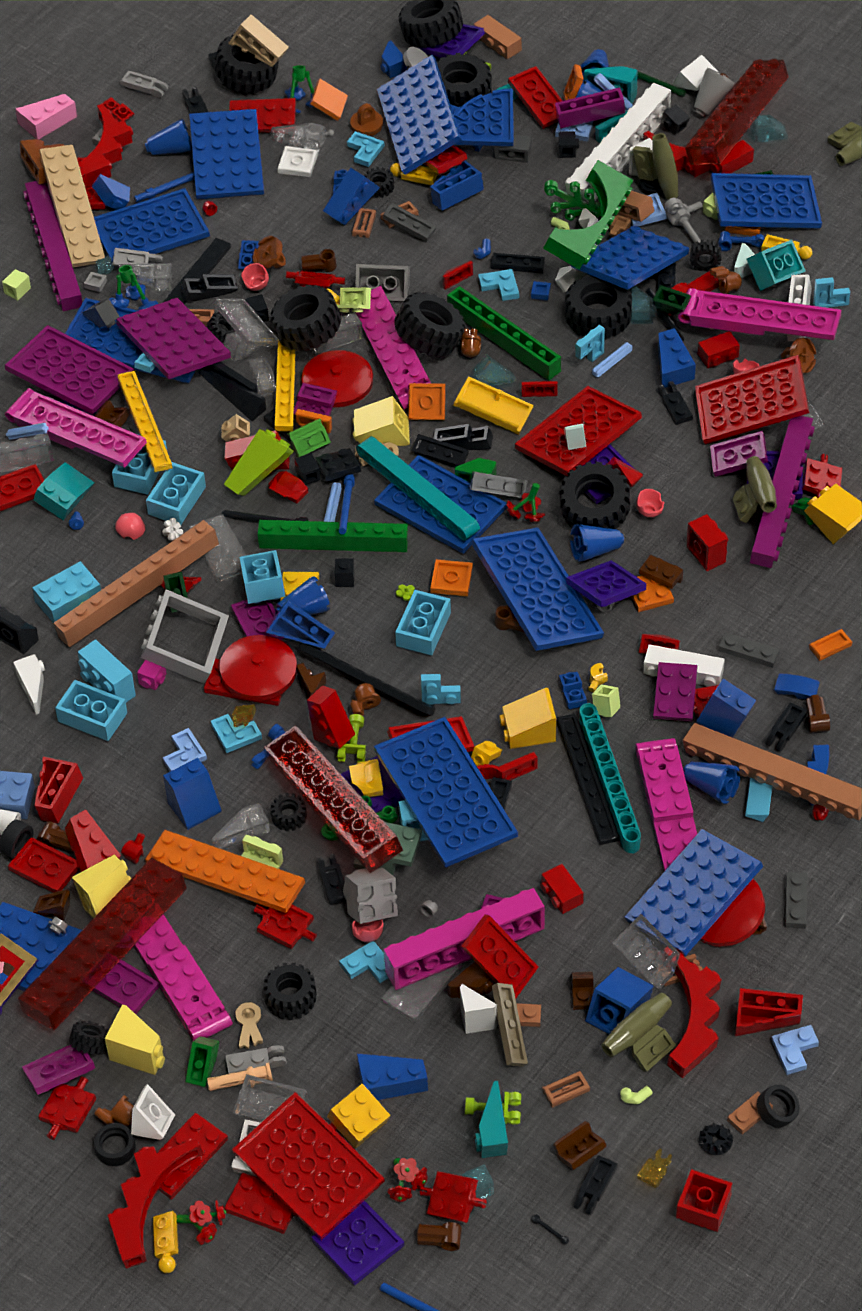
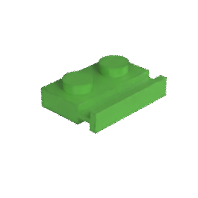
M321 418L287 433L297 457L306 455L331 443L321 423Z

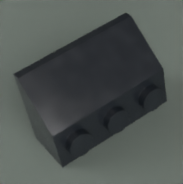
M4 606L0 607V640L24 655L39 641L37 628L33 624L23 621L20 616L10 613Z

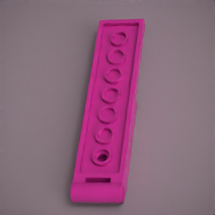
M380 285L371 290L370 309H363V313H355L405 410L409 408V383L431 384L414 349L397 334L394 322L396 314Z
M690 288L686 294L692 297L684 312H680L678 316L679 321L686 324L691 322V326L763 336L765 331L834 340L841 318V310L700 291Z
M27 388L5 412V417L10 422L16 423L19 427L46 423L49 426V430H47L46 434H41L40 436L71 449L74 447L80 448L124 468L147 443L145 437L44 396L30 388Z
M675 738L635 744L664 871L697 835L693 818L694 812Z
M147 891L123 904L114 915L154 979L159 982L162 992L189 1033L192 1041L200 1036L208 1038L232 1026V1020L224 1005L187 947L181 943L150 892Z

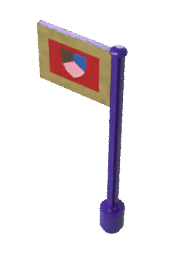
M2 933L0 934V1015L3 1005L39 961Z

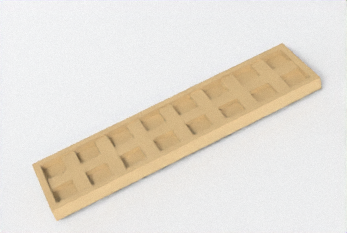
M73 145L40 149L41 162L72 267L105 263L106 258Z

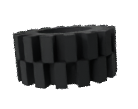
M376 167V170L371 168V172L369 170L366 171L364 176L380 187L374 194L375 198H378V196L384 198V195L389 196V193L393 192L394 176L389 169L385 171L384 167L382 169Z
M708 239L706 242L700 240V243L697 241L695 245H692L690 249V262L695 269L699 267V271L705 269L708 272V269L718 267L721 264V247H719L718 243L715 244V241L712 240L710 243ZM703 254H708V255H711V256L703 257V256H701V255H703Z
M220 310L213 314L206 327L221 343L223 342L224 345H227V343H232L237 337L241 325H238L239 320H235V315L231 316V312L226 314L225 310L222 313ZM219 324L224 325L228 331L223 330Z
M285 793V797L281 794L279 799L275 798L274 803H271L272 822H274L276 827L279 825L280 830L285 827V831H289V828H292V831L296 830L295 826L300 828L302 827L301 823L305 824L307 810L304 799L301 800V796L298 795L296 798L294 793H292V796H289V793ZM289 808L296 810L295 814L289 816L281 813Z
M78 1021L72 1026L69 1044L72 1045L71 1047L77 1048V1051L82 1050L83 1053H103L106 1050L105 1037L108 1029H104L103 1025L99 1026V1023L92 1024V1021H88V1023L85 1021L80 1023Z

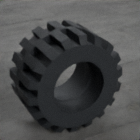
M292 962L291 965L283 963L281 967L279 965L275 966L274 971L270 970L268 972V976L265 977L263 984L265 1003L268 1010L272 1011L274 1016L279 1015L281 1019H285V1017H288V1020H293V1017H297V1019L302 1018V1014L307 1015L309 1009L312 1010L314 1003H316L317 994L313 974H311L308 968L304 970L303 965L296 966V963ZM289 987L299 989L297 993L292 995L280 993Z

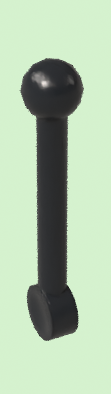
M538 1214L532 1216L534 1224H540L559 1238L562 1244H568L569 1238L567 1236H562L540 1220Z

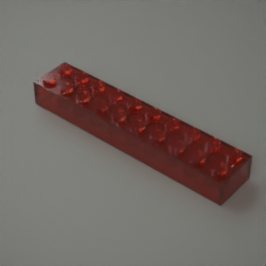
M758 59L751 64L685 146L690 165L721 164L789 76L784 60Z
M296 725L264 747L271 763L369 873H372L403 851L397 835Z
M151 857L18 997L23 1013L54 1031L183 894L187 888L182 873Z

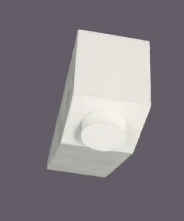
M33 654L14 661L13 664L22 688L37 715L40 713L44 682L42 671H45L42 660L38 661L36 655Z

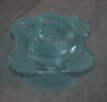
M109 255L96 261L99 274H108L113 270L112 258Z

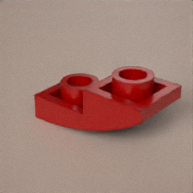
M112 97L103 102L105 107L111 110L114 119L117 118L119 122L127 121L134 116V112L124 103L120 105Z

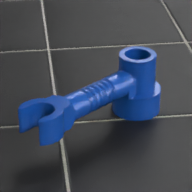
M723 231L720 233L718 244L721 247V251H729L732 243H746L761 247L764 235L737 237L730 236L728 231Z
M275 724L270 729L268 737L273 739V741L261 753L252 758V766L256 769L262 766L266 758L281 743L286 746L291 741L292 736L285 732L284 728L280 725Z

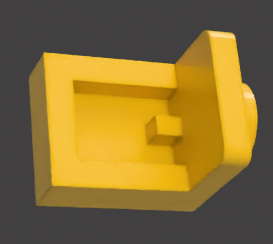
M486 740L474 747L471 758L476 766L489 764L490 761L500 757L502 749L497 747L495 743Z

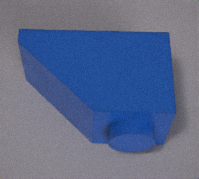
M388 41L381 64L382 72L386 73L389 78L407 71L403 54L392 41Z
M101 174L92 184V188L106 206L117 210L124 208L129 203L130 187Z

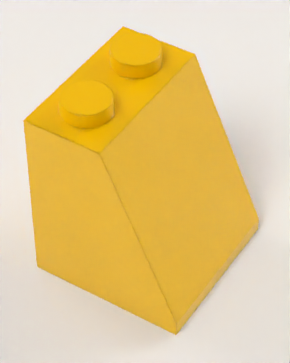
M837 484L831 488L826 486L820 492L821 496L819 498L814 496L807 502L809 506L804 510L832 544H835L862 521V502Z
M549 688L541 689L502 707V715H499L501 727L505 726V730H503L504 741L509 743L510 749L556 742V716Z

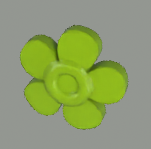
M401 584L398 586L396 595L403 597L405 601H410L415 587Z

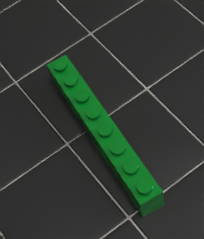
M459 286L447 295V302L454 305L455 309H458L460 315L464 318V322L477 329L478 332L549 381L561 372L560 355Z
M259 520L258 542L261 549L407 552L408 524L347 522L346 533L340 534V522Z

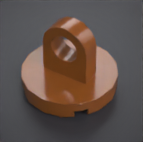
M368 103L360 106L350 119V128L353 132L356 131L373 136L382 130L383 118L381 114L376 112Z
M274 236L263 238L258 243V249L255 248L253 252V262L263 265L265 269L272 266L278 269L286 264L285 256L282 253V242Z
M797 338L793 341L791 347L784 349L781 358L786 359L798 355L801 361L802 373H808L815 366L816 359H814V355L816 354V349L809 338Z

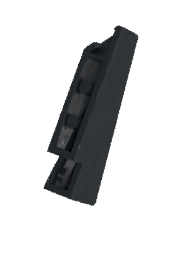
M222 362L203 367L199 371V374L250 421H254L266 411L265 397L258 394L257 385Z

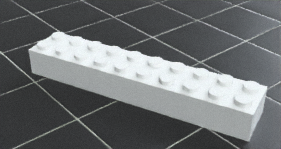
M655 83L647 88L642 97L637 99L634 106L628 109L627 114L620 118L618 124L593 149L589 157L584 159L582 165L576 168L571 177L567 178L565 182L566 193L574 196L570 191V183L577 181L580 183L582 200L588 203V200L584 198V191L588 188H593L586 179L597 160L621 172L629 163L630 147L643 141V133L650 131L654 134L662 125L663 112L670 107L671 90ZM594 191V199L596 201L598 197ZM574 207V208H569V209L577 210V209H582V208H580V207Z

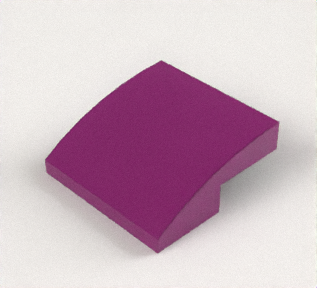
M303 383L297 395L293 419H296L295 413L297 409L330 416L337 391Z

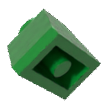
M483 458L474 459L455 468V475L470 483L473 471L496 475V461Z
M200 1036L192 1042L185 1082L203 1087L207 1086V1078H210L216 1063L220 1041Z

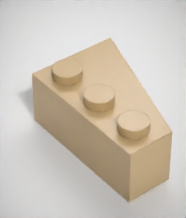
M250 15L239 26L228 43L232 46L235 44L241 47L245 53L248 51L254 54L256 59L272 67L283 57L289 48L253 15Z

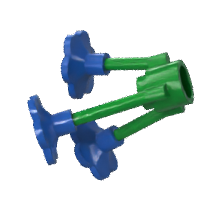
M303 65L293 66L292 86L285 91V95H287V98H295L296 100H301L302 97H305L306 93L303 92L302 88H299L298 82H302L306 78L312 99L314 89L310 79V72L306 71V67ZM311 100L306 102V106L313 107L310 104ZM296 109V113H301V110Z
M124 265L118 269L119 274L116 275L117 293L115 298L109 299L114 308L128 307L130 298L138 300L139 297L142 298L141 302L143 304L139 307V310L158 304L157 301H149L145 297L146 287L138 283L130 265ZM121 281L123 283H130L125 293L128 299L122 297Z

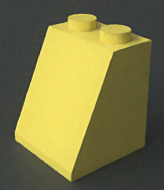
M393 396L354 410L352 421L354 424L353 437L356 442L362 443L372 436L382 444L390 442L397 446L410 445L409 417Z
M115 855L72 877L84 910L100 926L134 896L132 889L134 883L126 873L128 867L123 859L119 860Z
M122 1004L105 1037L109 1060L156 1075L158 1069L162 1068L165 1061L160 1036L132 1010Z

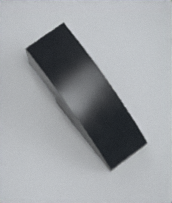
M202 274L201 278H184L179 286L184 301L218 297L238 290L234 274Z
M469 424L435 429L434 439L468 450L491 449L493 434L489 426L471 428Z

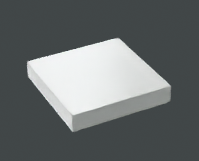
M285 146L278 166V173L311 177L318 156V150Z

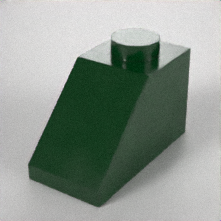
M660 285L653 298V302L658 310L675 315L684 312L692 296Z
M182 571L163 576L165 590L188 598ZM169 607V610L172 613L179 611L172 607Z

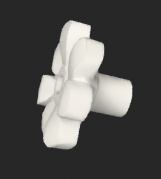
M170 518L164 522L166 528L162 532L164 536H168V540H175L183 534V530L179 529L181 525L179 522H176L175 518Z

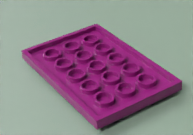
M178 298L116 319L117 326L168 380L231 358V352Z
M48 325L5 364L6 371L92 415L120 388L117 374L134 371V368Z

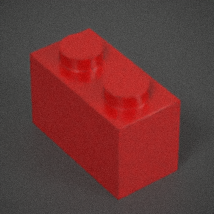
M728 331L698 342L697 355L708 369L738 358L740 344L732 333Z
M563 864L541 874L540 887L542 891L550 896L553 906L556 909L558 908L562 914L583 904L584 892Z

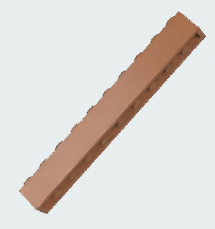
M201 521L55 621L53 624L59 639L70 648L161 585L164 575L180 572L219 545L215 529L206 521Z
M697 723L693 724L683 739L685 752L691 756H698L709 763L735 765L739 768L740 771L737 772L740 775L751 777L759 783L769 784L777 790L786 791L794 797H801L812 804H818L830 811L839 812L850 819L854 818L860 821L862 817V788Z

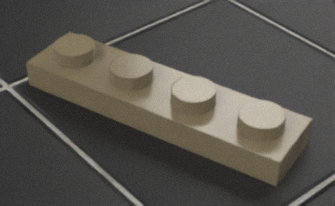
M496 983L492 985L495 1004H497V1016L506 1063L508 1066L523 1067L528 1062L513 985Z

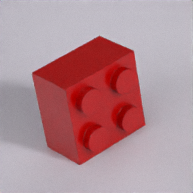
M706 514L689 522L687 548L704 569L709 571L726 563L728 537L725 532L718 528L716 521Z
M691 1169L677 1204L676 1218L718 1232L732 1195L733 1183Z

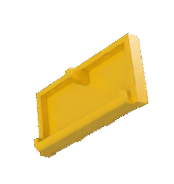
M468 376L453 406L519 435L534 405Z

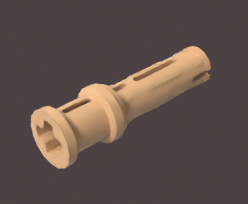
M266 1063L265 1066L255 1068L250 1066L245 1071L207 1078L209 1090L213 1091L246 1083L255 1085L256 1082L265 1080L273 1081L270 1064Z

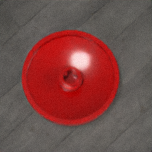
M333 350L315 356L306 364L302 372V384L306 383L336 390L337 395L333 407H345L353 405L367 396L373 385V372L370 364L362 356L350 351Z
M267 635L247 636L232 643L223 653L220 660L221 680L231 693L240 698L255 701L271 699L282 694L292 685L297 673L296 657L292 649L278 638Z
M754 879L743 889L700 941L718 947L732 946L746 940L758 929L765 914V898L760 886Z

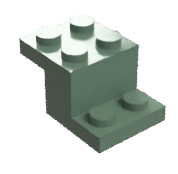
M383 822L377 840L371 841L367 836L363 835L354 861V868L370 870L384 868L393 875L397 864L411 867L422 836V830Z

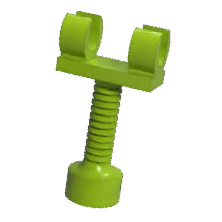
M352 714L349 716V721L355 735L350 739L349 744H345L340 749L338 748L337 757L338 761L345 762L346 754H357V763L365 761L366 745L357 744L359 729L364 726V717L359 714Z
M505 1092L504 1103H502L505 1124H520L521 1112H508V1104L512 1106L521 1105V1093ZM466 1097L465 1114L474 1115V1112L477 1110L484 1111L486 1103L476 1102L474 1098Z

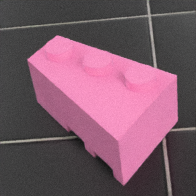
M66 94L15 109L18 124L38 140L77 117L75 102Z

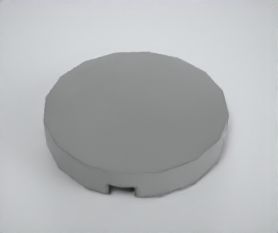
M409 47L403 54L405 65H409V67L415 66L428 57L424 51L417 47Z

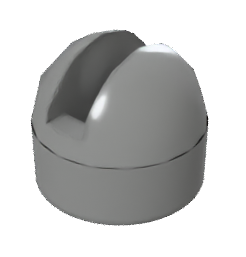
M426 900L419 909L422 915L432 918L437 912L438 907L432 900Z

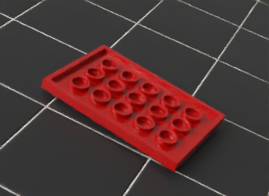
M798 355L695 386L704 444L809 413L801 361Z
M587 386L517 441L515 449L567 476L570 470L575 471L576 466L586 464L642 418V413ZM583 424L586 447L568 450L564 428Z
M296 1092L232 1149L233 1153L321 1240L385 1182V1178Z

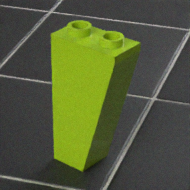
M259 429L224 485L238 495L245 496L294 451L289 448L290 444L283 439L280 441L276 439V434L269 429L266 431Z

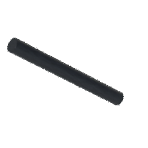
M648 288L645 292L657 309L653 302L655 293L651 288ZM657 309L669 329L675 328L681 340L684 341V337L669 314Z

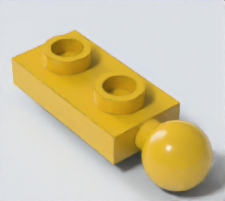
M394 163L390 167V172L393 173V176L401 175L402 180L433 185L439 175L431 168L419 166L406 175L401 171L399 163Z
M767 234L762 243L761 251L789 240ZM793 241L801 259L807 260L812 256V249L809 246L799 248L800 242Z
M173 1211L153 1216L155 1256L160 1259L158 1267L163 1273H171L176 1267V1262L171 1257V1255L178 1254L177 1215Z

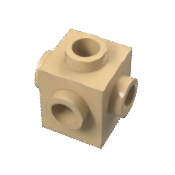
M237 414L222 424V439L226 442L250 436V422Z

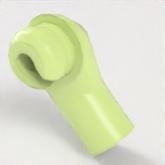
M556 217L552 218L551 225L558 227V229L570 230L568 222Z
M645 1086L638 1092H632L628 1087L620 1091L622 1101L630 1104H640L653 1094L648 1086Z

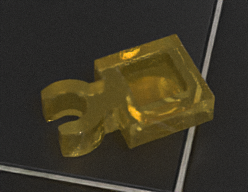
M255 704L235 707L232 714L234 727H237L240 723H244V726H247L248 721L253 720L256 713Z
M662 1149L656 1151L655 1161L649 1158L638 1173V1179L654 1188L658 1187L667 1174L668 1168L665 1166H668L672 1161L671 1154L666 1159L660 1157Z

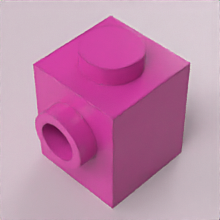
M145 660L137 672L139 684L145 688L156 690L165 680L166 668Z

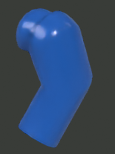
M489 239L482 241V248L478 247V251L476 248L474 249L473 253L477 259H483L491 253V241Z

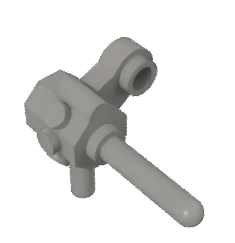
M669 199L664 205L668 220L672 225L683 226L693 242L698 241L700 243V238L689 224L690 212L702 208V203L699 201L687 206L680 199Z

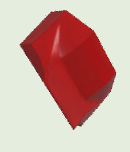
M287 471L279 472L268 484L269 489L296 504L308 493V487L302 480Z

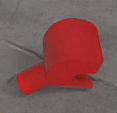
M138 833L135 841L129 840L125 843L121 850L122 856L137 864L140 855L143 856L142 843L145 835Z

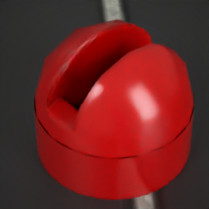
M206 201L202 206L204 213L208 216H212L217 212V205L212 201Z
M815 804L812 816L817 821L825 820L829 810L826 807Z

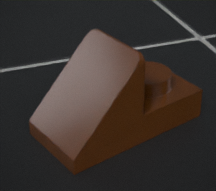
M304 663L296 665L298 679L308 698L322 685H326L325 672L313 675Z
M66 889L39 896L33 913L42 916L53 914L64 921L70 907V891Z
M572 972L573 1010H589L594 993L593 972Z

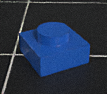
M533 281L531 299L549 300L551 283Z

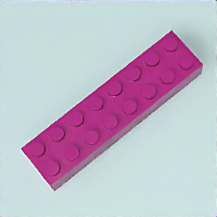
M535 889L523 890L515 896L503 898L500 902L486 905L478 911L467 913L461 918L447 921L439 927L430 928L424 933L410 936L402 942L389 945L384 949L385 972L394 989L398 990L471 960L472 958L461 946L485 914L490 915L514 941L545 929V906Z

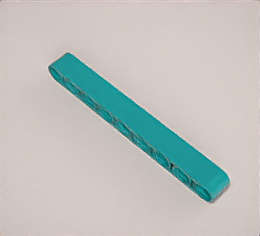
M370 436L356 446L358 455L460 539L465 541L480 530L478 522L377 439Z
M585 703L579 709V724L615 823L622 848L627 853H636L640 849L641 833L597 708L591 703Z

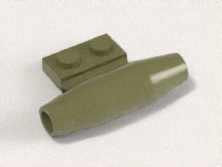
M849 122L827 137L829 144L839 149L842 148L835 155L839 165L844 166L862 158L861 126Z
M659 133L652 137V150L640 146H635L632 150L639 179L650 181L658 179L665 198L669 200L677 198L679 195L678 174L673 151L665 134Z
M757 456L747 459L746 470L749 483L745 486L743 485L733 497L740 521L745 523L757 511L758 504L767 513L774 511L777 507L776 491L769 471Z
M661 992L639 1005L617 1024L601 1044L603 1051L609 1057H613L631 1046L632 1056L642 1071H648L676 1047L668 1032L656 1025L672 1006L670 998Z

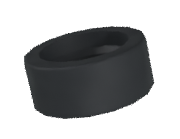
M16 819L5 828L0 838L1 854L14 859L31 837L33 838L32 826L21 820Z
M777 1084L763 1091L758 1097L756 1104L761 1119L767 1125L774 1128H782L790 1124L798 1116L800 1110L799 1100L790 1088ZM771 1095L780 1098L787 1108L786 1117H781L772 1110L769 1103Z
M119 1123L107 1124L100 1128L95 1135V1151L102 1163L108 1166H119L127 1163L133 1157L136 1145L134 1135L131 1134L129 1127ZM112 1136H122L126 1138L128 1143L124 1150L115 1154L105 1152L102 1144Z

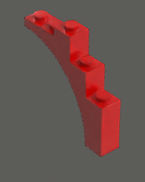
M103 103L97 105L98 117L103 125L101 139L95 149L86 158L78 162L85 187L92 185L100 174L108 178L112 177L111 164L122 160L121 152H123V146L133 143V130L131 126H128L124 120L119 122L117 118L114 119L111 110L107 109Z
M650 131L643 133V141L648 138L652 140L654 134ZM744 140L732 145L712 149H693L669 143L673 151L677 172L685 168L694 177L710 169L714 173L731 174L753 162L754 148Z
M669 945L664 951L663 960L674 971L683 986L688 1001L689 1023L681 1042L669 1055L667 1065L683 1079L717 1047L719 1037L713 1029L708 1027L718 1019L720 1008L716 1001L709 998L720 989L722 979L716 971L710 970L707 966L700 971L694 962H690L679 950Z
M198 1138L187 1139L175 1147H166L159 1153H157L154 1146L143 1147L134 1153L141 1176L138 1178L131 1177L121 1184L128 1207L117 1208L108 1214L126 1269L147 1261L144 1249V1225L152 1199L162 1183L175 1170L189 1160L203 1154Z

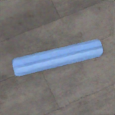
M601 73L595 76L594 81L604 91L615 89ZM624 97L625 111H628L629 108L633 107V104Z
M628 342L624 343L592 369V375L596 378L600 377L632 351V345Z
M46 423L8 429L6 436H8L9 440L46 434L49 426Z
M334 482L331 486L324 522L335 521L342 489L340 483Z

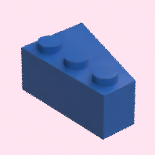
M463 161L457 167H452L449 174L443 175L430 186L432 203L443 211L484 190L482 173L467 161Z
M350 168L323 211L343 225H346L380 187Z
M676 329L658 333L661 384L667 388L668 382L671 381L677 385L694 380L696 364Z
M289 600L285 601L266 629V633L323 649L326 648L335 634L332 629Z
M357 1054L361 1083L377 1100L428 1091V1080L423 1060Z

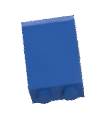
M723 679L712 694L696 723L733 738L749 715L756 700Z
M198 757L163 775L167 803L187 830L222 812L208 770Z
M617 967L594 989L585 1021L610 1034L617 1024L639 1005L650 999L654 986Z

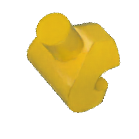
M602 663L594 664L591 667L589 678L591 684L588 688L590 692H594L598 685L608 680L607 673H603L604 667Z

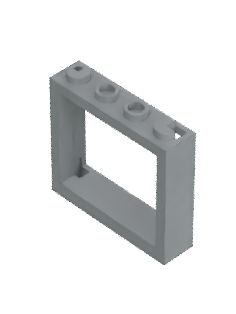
M165 590L162 596H158L155 606L158 607L157 610H153L150 620L153 622L146 629L145 635H148L147 639L144 638L141 644L143 651L140 658L205 684L211 673L229 615ZM166 605L215 625L203 665L153 645Z

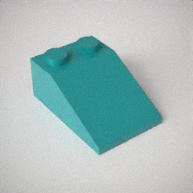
M617 66L584 70V80L590 81L604 91L594 81L595 76L601 73L615 88L620 87L622 95L633 104L637 96V69Z
M792 240L747 258L760 291L790 279L792 275L806 272Z
M64 462L37 488L33 500L64 521L95 482Z
M498 1081L493 1082L479 1124V1133H475L476 1152L481 1153V1158L507 1155L508 1139Z

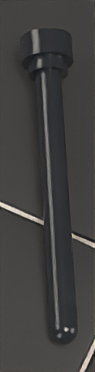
M223 510L221 513L223 517L259 522V520L309 521L307 517H299L294 520L231 510Z

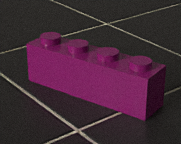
M620 87L555 103L556 117L560 129L625 113L624 97Z

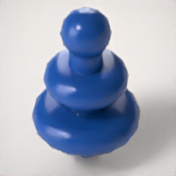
M78 511L74 512L68 522L70 528L74 530H79L84 526V521Z

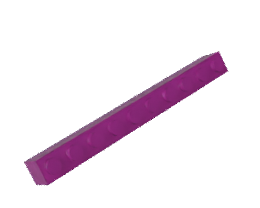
M37 181L25 183L24 199L29 201L26 202L29 212H32L30 217L32 224L35 223V234H39L37 236L39 247L43 246L41 253L42 257L46 258L44 260L46 269H50L48 271L50 282L54 281L52 288L53 292L58 294L55 295L57 305H61L63 311L80 308L83 303L81 292L46 183L38 184Z
M798 416L790 419L772 480L776 491L777 507L772 512H763L751 554L750 563L772 568L773 562L778 561L780 551L777 548L782 547L784 537L781 534L786 533L788 523L785 520L790 519L792 509L789 506L794 505L796 497L793 491H798L800 481L797 478H801L804 468L801 467V463L805 464L807 453H805V450L809 451L811 444L809 436L813 437L815 426H812L813 418Z

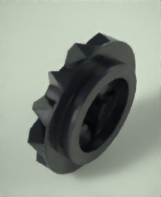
M640 179L642 191H647L648 194L651 192L654 194L657 192L662 193L658 179L653 180L655 186H652V181Z
M713 1123L709 1126L705 1125L704 1129L700 1131L699 1144L705 1152L711 1155H722L732 1147L733 1136L730 1129L725 1128L723 1124L716 1125ZM716 1134H719V1136H720L719 1139H720V1140H717V1141L714 1142V1144H713V1141H712L713 1137H715Z

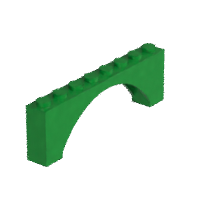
M597 160L586 181L590 183L600 202L601 219L596 224L583 229L564 230L555 227L543 247L544 250L579 270L583 264L587 265L591 258L589 254L593 255L597 248L596 245H599L603 238L602 235L606 234L615 216L620 211V206H623L633 189L630 187L633 182L631 178L600 160Z

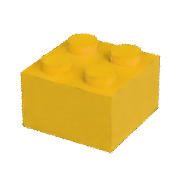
M362 1083L330 1110L327 1118L356 1149L386 1124L391 1115Z

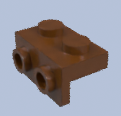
M106 401L95 417L122 427L131 412L128 407L115 408L111 401Z
M650 555L639 569L640 575L673 589L677 582L681 583L683 581L682 568L653 555Z
M587 1121L581 1123L553 1144L558 1159L572 1170H575L607 1147L605 1140L592 1132Z

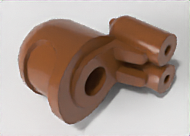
M723 266L710 269V275H714L715 278L719 279L720 293L728 294L729 291L740 289L742 279L738 273L730 272L729 269Z
M465 328L461 337V353L465 357L473 358L480 353L481 337L478 336L477 329L469 330Z
M364 683L355 689L354 695L356 700H351L350 706L353 714L363 716L364 709L378 706L381 703V698L371 684Z
M124 1095L111 1111L99 1107L94 1114L106 1125L114 1123L115 1120L119 1124L129 1127L132 1125V1109L134 1105Z

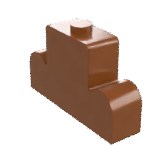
M38 139L20 141V157L38 184L47 183L39 150L65 146L64 144L44 146V141Z

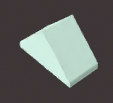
M744 243L741 245L734 267V272L738 273L741 278L753 274L747 258L755 255Z
M583 424L564 428L568 450L586 447Z

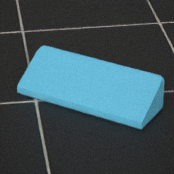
M750 777L745 810L746 817L764 822L768 817L772 794L771 785L759 783Z

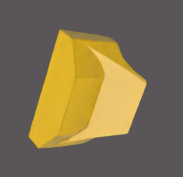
M378 759L363 761L349 766L352 784L361 789L363 796L383 795Z

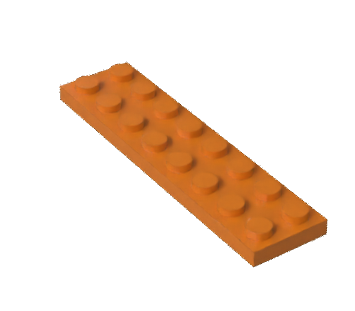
M164 830L145 859L148 865L287 913L305 884L303 877L168 830Z

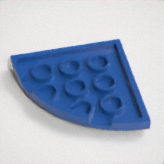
M513 89L494 90L492 93L484 96L478 95L466 102L455 113L454 117L462 140L454 145L513 146Z

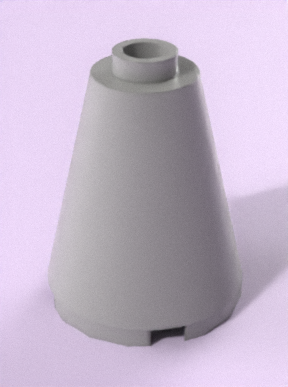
M707 68L694 104L695 112L700 116L709 115L734 88L735 83L726 76L718 74L717 71Z

